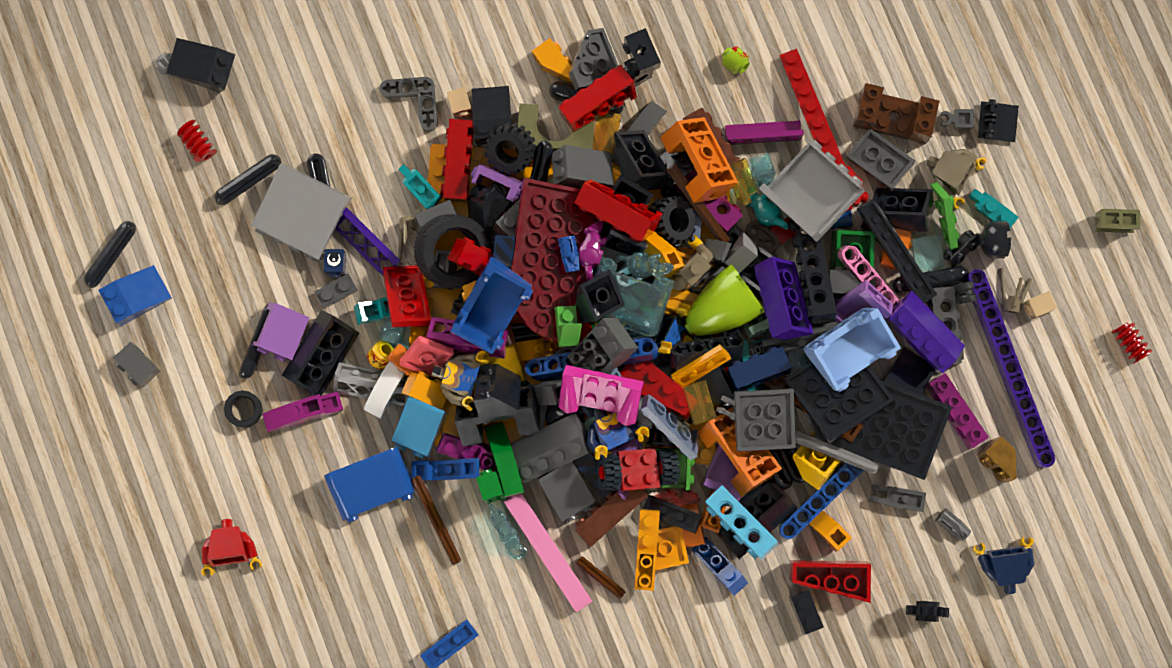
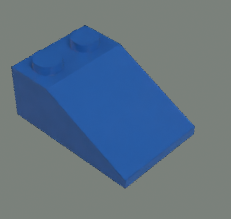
M154 265L115 280L98 290L115 322L120 326L131 322L172 299Z

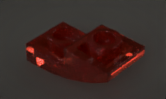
M669 489L666 492L662 491L659 496L662 500L676 504H694L701 501V498L698 497L699 494L691 490L683 491L680 498L677 497L678 493Z

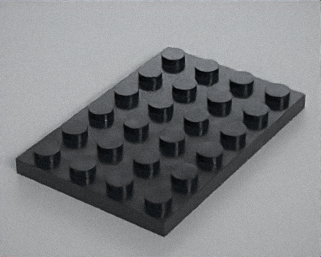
M880 380L895 399L894 402L862 422L863 428L852 443L840 436L830 444L925 480L952 406ZM817 428L814 438H817L828 443L823 434Z

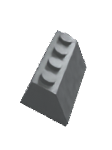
M577 412L539 429V433L527 435L511 443L519 475L523 483H527L591 451V448L587 445L588 432Z

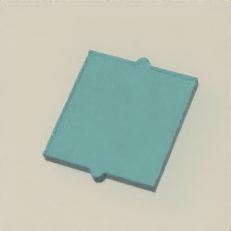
M941 234L924 235L920 238L911 239L913 258L922 271H932V269L944 267Z

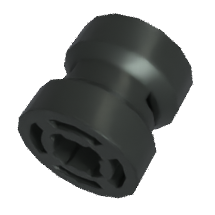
M973 281L954 285V289L958 293V304L977 300L976 293L973 292Z

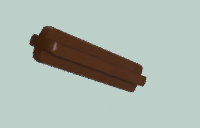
M582 556L576 562L582 570L615 597L621 599L625 595L624 589Z

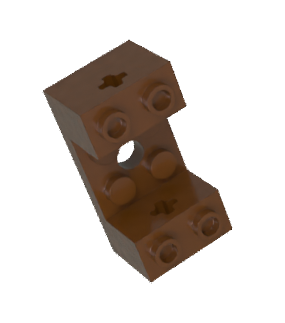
M865 83L860 92L853 127L865 130L871 128L878 133L924 144L930 140L940 100L921 96L917 102L885 95L883 94L884 87ZM896 112L899 115V120L892 121L889 118V113Z

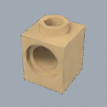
M465 87L447 92L454 118L462 119L468 117L472 110Z
M1050 291L1024 302L1025 313L1031 317V320L1057 309Z

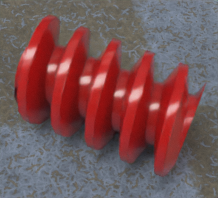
M190 120L179 128L177 135L181 138L187 150H190L189 153L194 156V160L202 162L214 156L217 150H210L213 144H206L209 138H201L205 134L204 131L197 132L200 129V125L193 126L196 120Z
M1126 322L1111 333H1118L1115 339L1123 340L1120 343V347L1127 346L1123 352H1131L1128 359H1135L1134 363L1147 357L1152 352V349H1145L1148 345L1147 342L1141 343L1144 338L1143 335L1136 336L1139 333V329L1132 330L1135 323Z

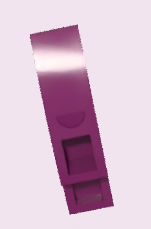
M337 391L322 396L318 394L272 409L262 415L267 433L303 424L311 419L342 412L343 406Z
M443 432L436 448L438 453L457 459L479 458L480 469H491L492 472L498 474L489 445L479 443L463 446L460 437Z

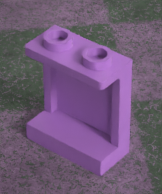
M486 164L478 165V168L475 167L471 173L472 183H482L484 176L510 188L506 199L512 202L520 199L522 181L505 173L501 174L499 170H494Z
M865 280L835 302L837 315L834 322L840 323L855 312L867 307L878 308L881 315L887 319L892 315L893 304Z
M269 302L267 310H270L257 342L254 341L253 345L258 347L257 351L266 355H268V352L275 354L274 358L285 362L286 359L293 360L310 317L277 303Z
M720 444L715 451L701 485L715 491L723 485L739 501L741 496L730 482L739 472Z

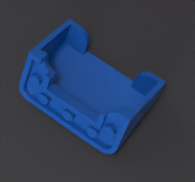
M490 257L459 311L450 332L493 354L495 349L499 350L504 342V339H502L503 333L519 305L524 299L529 300L533 292L531 289L532 285L500 261Z
M397 447L324 475L343 521L347 520L348 523L359 519L358 515L362 512L396 499H402V502L413 498L412 494L416 493L402 453Z

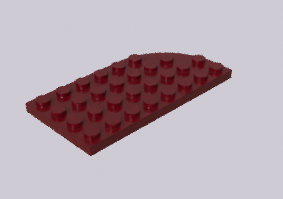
M524 178L522 180L511 270L530 283L533 292L528 301L524 299L521 302L516 313L531 331L544 339L558 343L555 307L575 306L578 285L587 281L585 269L580 262L578 271L566 273L561 259L558 239L575 236L576 246L579 248L585 240L586 234L584 230L595 222L596 215L581 210L579 205L574 203L581 189ZM576 308L577 324L582 323V320Z

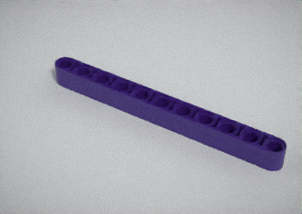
M974 269L968 274L966 281H972V275H977L980 280L979 283L973 282V292L976 293L977 300L972 302L1031 457L1038 468L1050 467L1055 463V454L984 271ZM979 292L986 295V301L979 299ZM986 310H989L993 313L992 319H988L986 317ZM993 328H997L999 330V337H995L992 334ZM1000 346H1004L1006 348V355H1002L999 352ZM1007 364L1013 366V373H1009L1006 370ZM1014 382H1018L1020 384L1019 391L1014 390ZM1021 400L1026 401V410L1020 407ZM1028 418L1033 419V428L1027 425ZM1035 436L1041 439L1040 446L1034 443ZM1042 454L1048 457L1047 464L1041 462Z

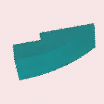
M387 297L361 302L354 306L358 325L390 319Z

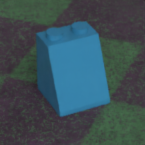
M409 396L391 440L396 443L394 447L403 451L406 448L413 450L412 454L422 459L424 456L429 457L447 418L446 412Z

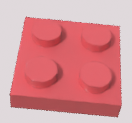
M419 336L400 359V366L416 372L422 371L433 377L431 375L434 365L444 367L454 355V350Z

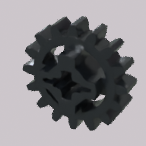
M916 601V605H906V615L916 616L915 621L939 622V617L949 618V608L939 607L940 602Z

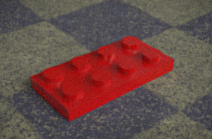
M417 265L383 267L392 327L430 326L431 316L424 278Z

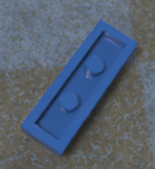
M467 619L421 654L420 657L429 668H437L479 634Z

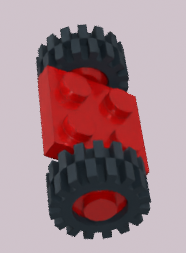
M656 448L618 451L616 454L607 455V458L604 455H600V459L596 461L598 486L602 491L618 490L619 487L621 491H631L677 484L680 476L678 473L680 471V468H678L679 461H677L678 456L673 449L656 452Z

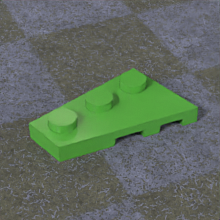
M938 182L930 184L931 189L937 194L938 200L934 201L935 206L942 216L939 218L944 242L950 249L958 248L957 240H959V233L955 229L957 218L952 209L954 206L953 197L949 196Z

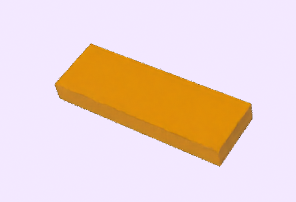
M718 345L671 374L672 379L679 386L685 388L730 360L731 357L721 345Z

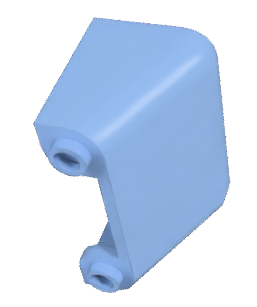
M868 307L855 312L803 348L806 355L835 391L846 389L849 386L850 377L877 359H890L897 354L896 351L901 349L878 308Z

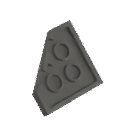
M604 28L588 30L583 37L569 71L575 91L587 88L595 79L603 77L610 69L619 66Z

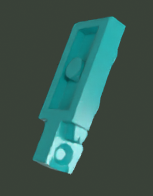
M404 164L398 169L405 176L402 179L403 184L426 209L432 208L442 199L441 195L418 170L414 168L411 171Z
M974 189L968 196L975 202L976 210L991 222L1007 221L1011 228L1019 218L986 192L982 194Z

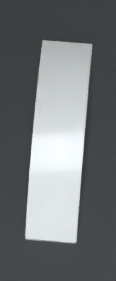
M401 344V345L404 346L407 350L409 349L408 346H406V345H404V344ZM389 361L375 384L363 410L381 419L405 373L399 371Z

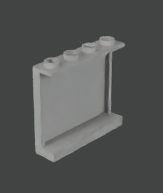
M806 138L805 141L808 144L768 186L764 183L759 189L817 242L865 190L861 186L863 182L855 175L851 177L848 174L849 170L843 164L838 166L834 162L836 159L828 151L826 153L821 151L823 147L817 141L813 140L811 142Z
M280 164L251 226L255 227V231L261 235L266 236L268 234L272 236V240L279 244L284 242L290 245L289 249L299 253L302 251L306 253V257L313 261L321 260L324 258L322 255L346 205L350 204L352 197L286 164Z

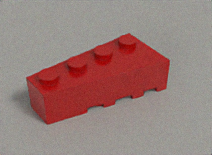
M449 118V128H446V139L448 141L447 146L444 148L446 165H443L442 176L445 177L444 184H441L440 195H443L444 201L450 200L467 203L474 135L472 120Z
M591 179L584 182L574 202L579 205L581 210L593 213L598 220L612 224L614 229L626 232L635 241L642 242L654 233L663 213L656 211L654 214L647 210L648 206L642 203L640 205L633 204L629 197L621 194L614 195V190Z

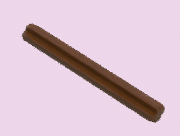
M676 164L670 166L667 169L668 174L693 206L715 239L728 242L730 238L704 202L693 203L685 187L689 182Z
M421 476L413 477L411 482L451 564L455 565L461 562L459 553Z

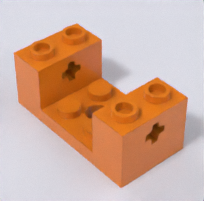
M705 117L677 121L660 137L668 154L686 151L698 173L685 186L693 203L720 199L738 183Z
M734 406L727 411L732 412ZM720 414L706 423L697 432L707 448L719 443L739 473L730 482L741 497L769 480L782 469L769 450L736 451L735 421L730 419L729 416Z

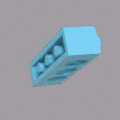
M723 485L705 501L708 506L706 510L713 517L716 515L721 520L719 523L726 531L730 529L735 534L733 537L740 545L744 543L749 548L747 552L754 559L758 557L762 561L778 545V541ZM724 506H729L732 508V511L725 515L721 513V509ZM738 520H743L746 523L741 529L735 527V522ZM751 534H757L760 537L756 543L750 542L748 538Z

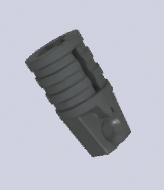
M947 508L943 509L935 519L936 523L962 541L971 533V530L962 520L953 515Z

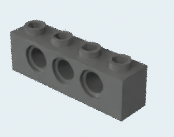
M954 287L933 288L937 295L928 300L929 309L942 322L949 323L950 331L962 341V332L960 329L958 330L960 313L956 311V303H958L957 292L954 291ZM941 303H944L948 306V312H943L941 310ZM963 350L959 355L958 359L952 365H959L960 363H962V360L964 359Z

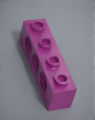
M696 169L686 176L688 182L698 175ZM726 195L720 199L703 201L725 233L743 216L741 209L735 204L732 205L727 200L728 197ZM717 207H723L726 210V214H719Z
M946 373L927 384L926 388L936 401L952 406L948 420L968 450L989 438Z

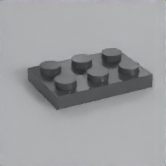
M871 128L867 130L846 156L847 160L890 191L897 186L915 163L913 158Z

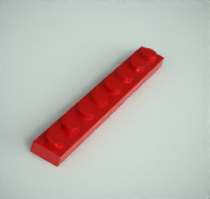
M797 48L780 54L781 63L813 140L823 147L821 149L822 152L826 153L828 151L836 159L834 162L838 166L843 164L846 167Z

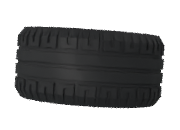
M443 214L428 221L418 232L414 245V258L417 267H419L418 269L429 281L442 287L458 289L466 284L477 281L479 275L463 267L454 272L442 270L435 261L434 256L435 244L440 236L447 231L459 230L466 238L474 241V245L478 247L484 246L490 249L491 245L489 244L490 241L486 235L487 233L473 219L456 214Z

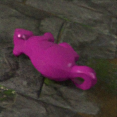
M600 220L584 230L586 234L585 240L577 250L579 262L585 269L587 281L592 278L594 267L599 265L603 255L600 247H603L607 241L606 237L602 239L600 237L604 225Z

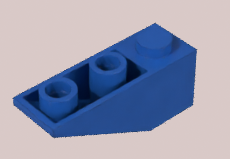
M705 537V544L694 546L692 548L693 552L726 589L735 596L748 584L747 580L721 551Z

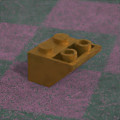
M1002 436L992 439L977 455L980 458L979 462L985 468L989 467L994 472V477L1000 482L1014 481L1017 478L1016 450Z

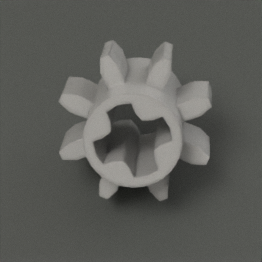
M166 52L162 53L156 60L157 65H159L156 69L162 75H167L166 71L171 57L170 52L168 54Z

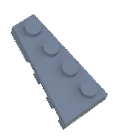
M651 395L644 396L641 404L643 415L648 417L656 428L661 430L668 440L679 448L683 455H686L690 460L696 458L700 437L697 433L698 430H691L690 424L686 421L680 422L674 412L668 413L666 407Z

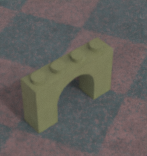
M520 104L518 127L523 125L526 132L528 130L531 132L530 137L535 138L533 144H536V148L538 143L544 140L552 144L553 152L564 145L593 149L595 119L593 122L572 132L568 138L561 141H551L543 137L538 130L539 105Z

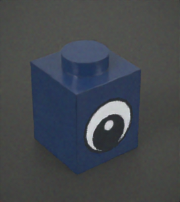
M325 249L324 272L330 278H340V275H345L346 252L344 249Z

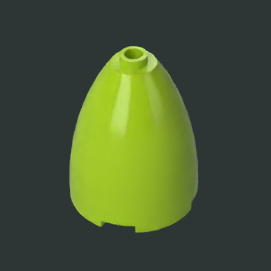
M731 264L715 276L701 291L689 310L688 316L685 319L687 324L684 326L690 335L693 333L696 336L718 334L753 320L764 313V309Z

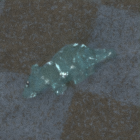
M635 252L631 256L622 253H616L615 256L616 259L626 264L632 275L638 278L652 275L659 280L674 269L671 263H661L658 261L660 254L648 257V253Z
M488 503L490 521L493 522L492 524L499 534L500 541L505 546V549H508L511 557L517 560L523 559L527 555V550L524 546L520 545V537L516 529L510 525L507 516L500 509ZM510 549L520 551V555H514Z

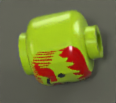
M738 46L728 47L722 54V65L732 74H742L750 65L749 55Z

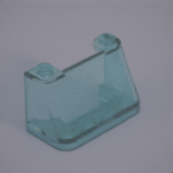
M602 256L594 277L610 269L625 306L603 318H618L622 326L627 330L649 337L655 336L663 321L675 281L666 277H658L654 280L653 284L626 276L616 272V262Z

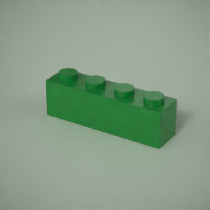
M491 469L480 472V476L476 477L483 501L489 504L504 499L505 496L498 474L492 472Z

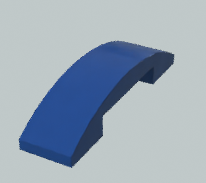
M479 458L412 461V478L420 475L423 481L476 479V477H479Z

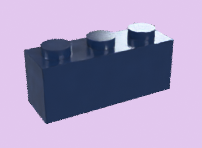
M773 347L768 349L765 354H754L744 362L736 361L728 367L727 374L735 392L746 391L790 374L792 367L783 347L778 349Z

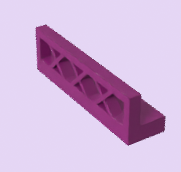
M800 120L725 125L726 142H729L730 145L801 141L804 136Z
M432 317L427 339L453 348L456 351L467 353L485 351L450 332L455 320ZM436 323L443 324L446 327L442 332L434 331ZM505 329L502 339H504L501 348L499 350L495 349L493 354L489 353V355L485 356L505 359L508 329Z

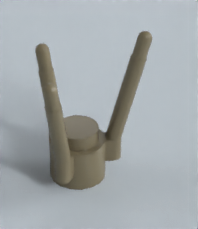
M404 216L399 219L398 258L400 260L402 259L403 244L407 245V235L414 234V230H416L417 235L420 232L412 216Z
M1000 268L1001 306H1005L1004 311L1019 313L1022 310L1032 278L1028 279L1023 293L1019 297L1023 278L1020 277L1015 296H1008V299H1006L1004 268Z

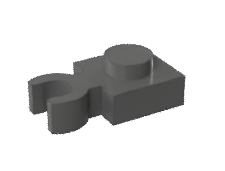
M954 109L953 114L948 111H943L940 116H945L948 119L947 122L943 121L940 123L942 127L953 124L954 129L974 128V109Z

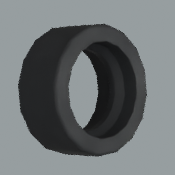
M236 391L225 401V417L237 427H251L262 416L263 408L261 401L249 391ZM240 398H248L254 404V414L248 420H238L233 415V404Z

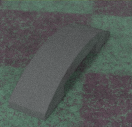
M651 101L628 131L645 130L649 136L667 111ZM615 148L611 154L612 162L620 167Z

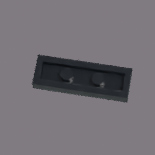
M652 495L648 496L643 508L647 510H660V521L696 534L703 518L698 513Z

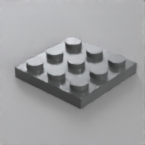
M794 389L734 392L736 451L796 448Z

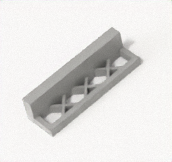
M339 363L334 374L333 392L338 391L341 394L368 399L383 371ZM404 376L390 399L391 404L405 406L408 396L405 399H400L395 394H402L401 392L408 376ZM339 381L347 383L349 387L339 386ZM358 386H365L368 390L361 391Z

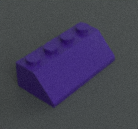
M770 257L755 265V276L760 287V296L763 299L764 312L768 319L772 338L786 340L814 334L810 317H807L806 302L803 298V291L795 262Z
M910 291L892 309V315L885 319L937 373L943 374L958 359L965 347L913 291Z

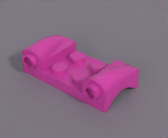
M566 365L562 376L559 408L565 413H572L577 411L579 405L614 412L617 413V420L622 425L629 426L636 423L644 381Z

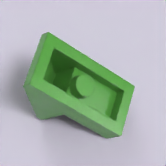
M576 306L555 307L558 347L578 346L582 323L577 324Z

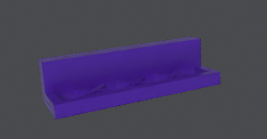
M347 207L344 209L335 230L382 276L383 270L380 268V261H389L395 267L402 264L400 259ZM347 219L351 223V231H342L338 226ZM354 234H362L364 236V244H355ZM367 247H375L378 250V258L367 256Z

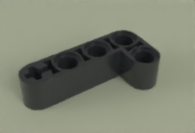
M737 327L720 333V337L674 344L670 349L669 365L671 368L679 370L718 345H721L729 353L731 359L727 362L740 360L743 356L744 339Z

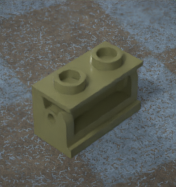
M1101 209L1095 213V232L1134 233V230L1140 229V210Z

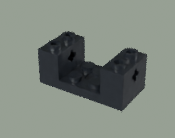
M533 385L521 387L519 412L517 414L480 420L474 402L468 405L473 408L472 411L457 405L455 424L463 446L482 443L484 424L497 420L515 418L520 436L539 433L540 407Z

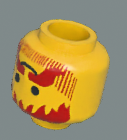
M385 341L375 343L367 353L369 364L376 369H385L389 362L387 357L393 351V346Z

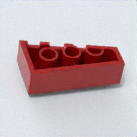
M622 65L614 67L603 77L595 79L587 88L579 90L571 99L564 100L558 107L560 115L574 132L593 122L595 116L608 114L610 108L623 106V101L629 98L631 101L636 99L634 80Z
M466 237L463 240L457 238L447 260L480 276L490 257H493L491 250L484 246L478 247L474 245L475 242Z
M650 361L628 364L620 371L622 377L644 381L641 398L649 394L662 403L667 411L674 412L679 417L687 419L698 406V400Z
M790 560L789 580L792 583L871 603V563L868 561Z

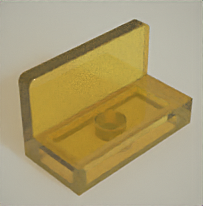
M614 113L613 117L607 115L598 116L593 138V150L613 153L615 148L614 133L619 131L620 114Z
M743 158L731 164L730 167L738 181L733 187L736 199L743 205L751 203L750 195L758 190L746 158Z
M706 380L693 382L691 385L683 388L694 424L697 425L717 418Z

